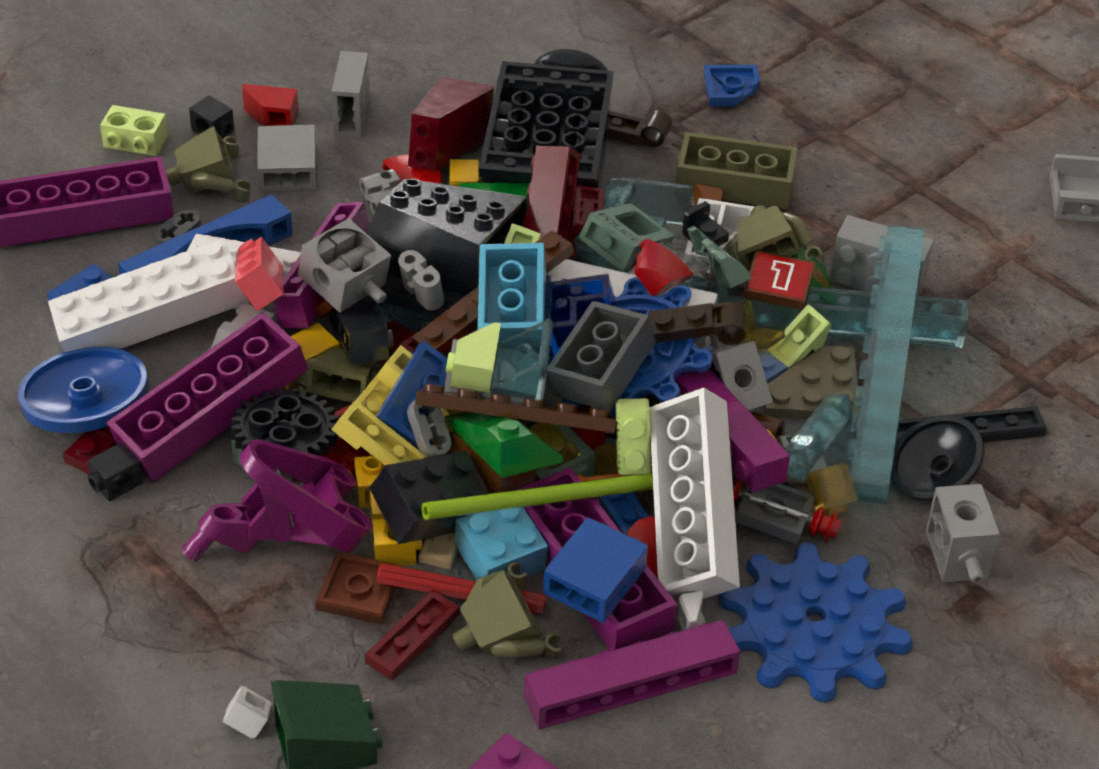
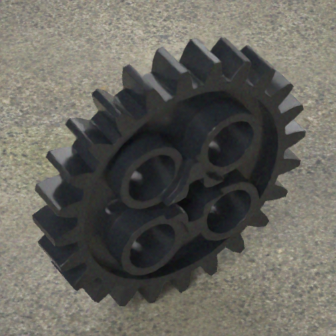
M276 388L275 394L272 395L264 390L262 398L251 395V403L242 401V409H235V417H232V440H235V448H242V451L252 440L260 439L320 456V453L329 455L330 447L336 446V439L339 437V435L331 430L337 423L338 416L335 415L334 407L327 408V400L318 402L317 394L306 397V390H302L299 394H294L293 388H289L287 393H282L279 388Z

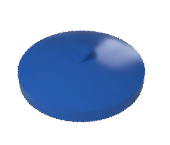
M87 347L55 355L34 367L23 378L19 386L18 400L23 416L38 428L57 433L87 432L106 427L107 421L146 395L149 391V380L145 365L135 355L116 348Z

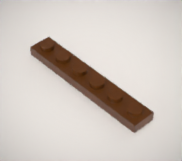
M552 230L535 242L544 243L546 274L574 253L572 243ZM479 286L412 336L414 346L418 347L420 343L425 341L441 354H444L452 347L453 339H461L478 327Z
M425 383V388L417 389L415 404L615 433L616 418L609 415L610 410L590 407V412L576 411L577 405L561 402L557 403V408L543 406L544 400L535 398H524V403L510 401L511 396L506 394L491 393V398L477 396V390L458 388V393L444 391L445 386Z

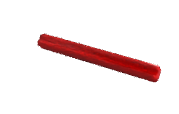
M386 563L379 565L376 577L377 582L380 584L427 593L434 590L440 595L467 600L469 593L476 583L474 580ZM520 589L531 612L543 614L547 600L546 595Z

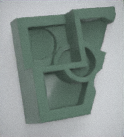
M695 226L687 229L695 253L709 258L718 285L732 288L752 278L740 262L715 244Z

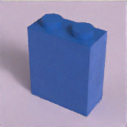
M587 517L544 570L543 594L605 623L646 569L648 545L636 538L618 532L604 523H599Z

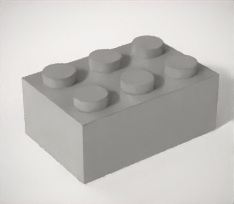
M847 215L836 237L830 281L915 306L925 284L934 239Z

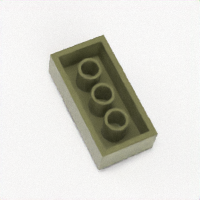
M685 132L677 165L675 193L691 196L696 183L723 189L722 200L767 207L778 206L781 209H788L798 147Z

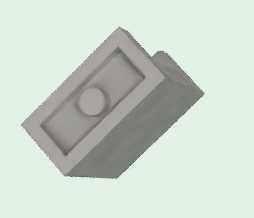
M1056 154L1050 172L1054 218L1099 222V157Z

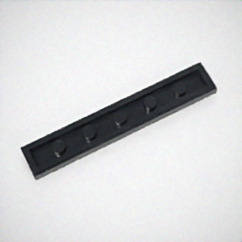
M1037 406L951 415L961 417L972 423L980 433L983 442L1043 437L1047 431ZM931 417L855 424L853 433L861 455L892 452L897 441L908 429Z

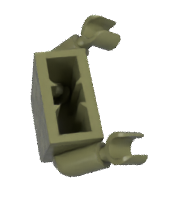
M213 126L203 133L194 136L190 141L175 150L178 165L166 171L171 187L185 181L194 193L203 190H217L225 193L234 191V198L239 202H247L250 198V184L246 179H239L235 183L232 182L235 179L230 158H235L239 155V145L236 144V140L232 136H226L222 139Z
M759 205L751 210L750 216L739 220L738 232L734 235L728 248L729 255L740 262L748 272H750L756 251L790 257L802 252L801 247H804L806 250L804 254L806 261H811L810 257L813 254H818L824 262L822 250L818 246H813L812 241L814 239L804 221L791 213H782L778 206L766 208Z
M332 348L322 355L306 361L309 370L297 378L295 382L297 388L293 390L294 394H299L302 390H306L309 393L353 403L380 370L374 367L375 365H364L361 362L350 363L344 349Z
M518 562L510 563L507 572L501 570L477 579L467 597V601L461 606V612L468 625L452 634L455 643L462 652L478 644L483 651L496 657H529L541 655L543 652L547 658L556 659L562 654L564 647L554 648L549 644L559 641L560 635L558 633H549L543 641L539 638L543 633L519 589L525 586L528 573L516 575L520 572L521 567Z

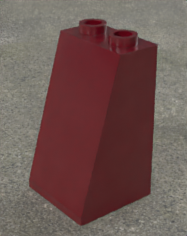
M441 76L411 113L408 166L437 171L449 164L450 159H457L484 143L494 100L495 86Z

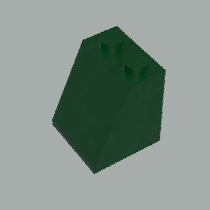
M287 680L271 681L275 728L286 769H359L377 764V749L382 748V739L378 726H371L370 720L374 718L372 705L369 698L363 699L359 685Z

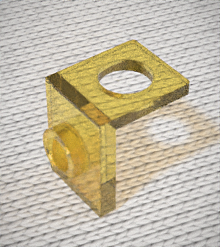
M744 300L740 303L745 308L746 337L739 344L755 341L757 350L771 348L786 337L785 331L757 328L751 301Z

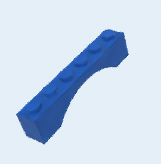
M271 194L118 263L119 272L124 274L186 252L196 234L246 242L250 239L256 241L262 237L267 245L270 246L293 235L291 212Z

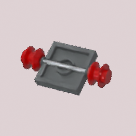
M737 477L732 480L734 503L737 502L738 497V501H741L735 516V522L796 545L804 525L808 526L809 522V533L812 538L817 533L824 535L825 543H827L829 537L836 539L842 520L836 518L838 511L829 516L825 514L824 506H821L815 510L812 516L810 509L815 496L783 484L751 492L748 487L747 489L744 487L742 489L743 482Z

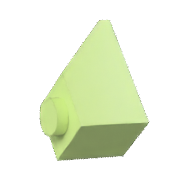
M494 322L458 339L456 352L448 353L445 372L452 373L450 386L489 393L501 323Z

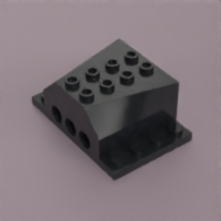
M502 61L478 168V177L482 178V183H531L533 173L531 160L535 155L536 146H565L572 148L581 155L577 185L601 188L606 157L610 97L614 71Z
M404 179L379 201L367 232L374 241L391 255L386 285L380 288L386 293V299L383 302L439 317L479 286L480 244H504L512 223L523 227L527 196L425 182L418 179ZM407 250L417 251L426 259L427 266L432 265L440 274L444 304L439 309H425L416 300V295H411L403 286L398 258L403 252Z

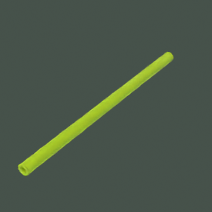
M653 473L424 502L422 504V515L425 520L653 490Z

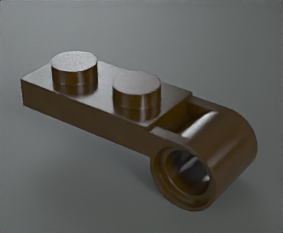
M660 110L651 112L647 120L610 111L608 137L627 143L658 147L663 144L672 126V119L666 112Z
M737 302L707 303L649 311L656 343L716 335L721 343L736 345L741 343L746 337L745 308Z

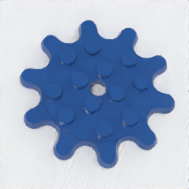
M637 277L629 279L624 285L622 294L613 299H605L593 290L585 291L579 295L577 300L579 307L583 310L582 315L571 322L553 321L546 326V336L552 342L563 345L592 301L649 315V311L687 306L692 293L689 287L678 285L664 295L651 296ZM701 337L655 343L619 399H638L649 395L656 397L663 403L679 397L680 389L675 382L677 376L685 372L703 373L708 371L713 360L712 354L708 350L699 349L694 345ZM555 355L549 357L548 366L555 357ZM562 398L563 403L577 405V408L584 405ZM616 405L610 412L611 416L616 415Z
M809 542L800 544L794 553L795 561L786 565L777 564L763 554H755L746 564V570L755 580V585L747 588L740 587L719 594V604L724 609L734 611L742 617V624L731 627L728 630L740 652L751 650L757 652L762 657L763 664L758 669L757 680L761 685L768 688L779 686L787 677L798 676L808 682L811 696L820 702H829L835 698L837 692L836 682L843 677H853L867 688L879 689L885 685L887 677L884 668L876 660L877 656L885 652L903 655L909 653L913 647L910 634L903 629L892 626L887 621L889 615L898 613L905 608L906 600L903 592L897 588L875 589L870 587L865 581L870 573V565L868 560L861 555L852 556L846 563L836 566L822 561L816 546ZM821 613L823 621L813 622L807 616L819 615Z

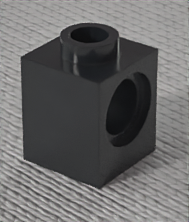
M210 95L189 108L191 130L195 133L201 134L214 126L223 139L235 131L233 109Z
M122 442L88 460L90 474L87 476L88 482L96 493L101 492L109 502L143 484L140 461Z

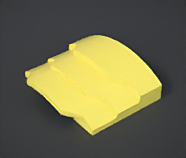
M400 345L375 378L331 429L356 450L360 446L363 447L384 465L427 458L376 417V414L413 355L402 345ZM441 408L444 420L447 415L463 412ZM446 423V426H447V428H448V431H449V432L454 431V430ZM432 439L433 445H436V447L440 446L438 440Z

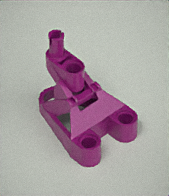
M254 439L241 452L239 458L244 470L256 483L246 493L240 503H221L211 506L198 521L200 528L182 546V552L190 560L193 558L197 562L214 541L240 552L249 553L259 540L275 539L276 542L280 543L291 540L326 545L345 553H351L373 528V524L361 509L343 501L357 485L356 478L346 467L322 456ZM276 469L290 475L291 477L303 482L304 484L300 487L297 486L293 482L278 474L276 472ZM289 511L291 513L295 527L291 526Z

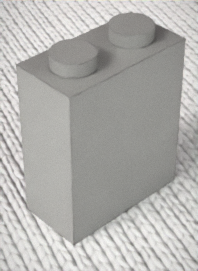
M340 52L331 90L334 136L358 138L362 136L370 98L368 53Z
M315 125L258 126L257 172L259 191L317 190Z

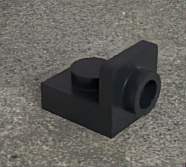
M704 201L685 211L682 235L691 241L687 229L692 226L699 229L718 246L725 244L729 239V232L709 217L710 204Z

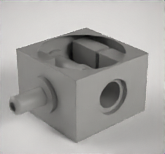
M348 218L302 245L298 276L339 312L344 311L368 295L377 303H382L386 299V293L380 288L386 285L391 255Z
M716 335L710 336L714 348L708 350L713 358L710 370L749 411L773 403L755 341L733 346L721 343Z
M982 484L936 487L926 527V535L942 583L969 580L979 583L983 579H988L1000 533Z

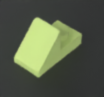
M808 304L767 350L790 369L802 361L812 349L816 351L824 345L832 324Z

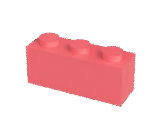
M262 237L256 241L250 239L244 242L238 248L239 252L236 253L235 283L257 311L283 295V265Z

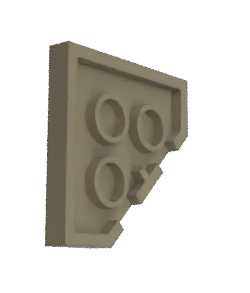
M822 346L768 383L773 403L764 405L765 415L775 418L859 421L860 402L854 347Z

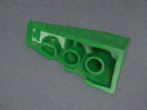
M466 411L445 416V422L501 478L563 462V456L517 420Z

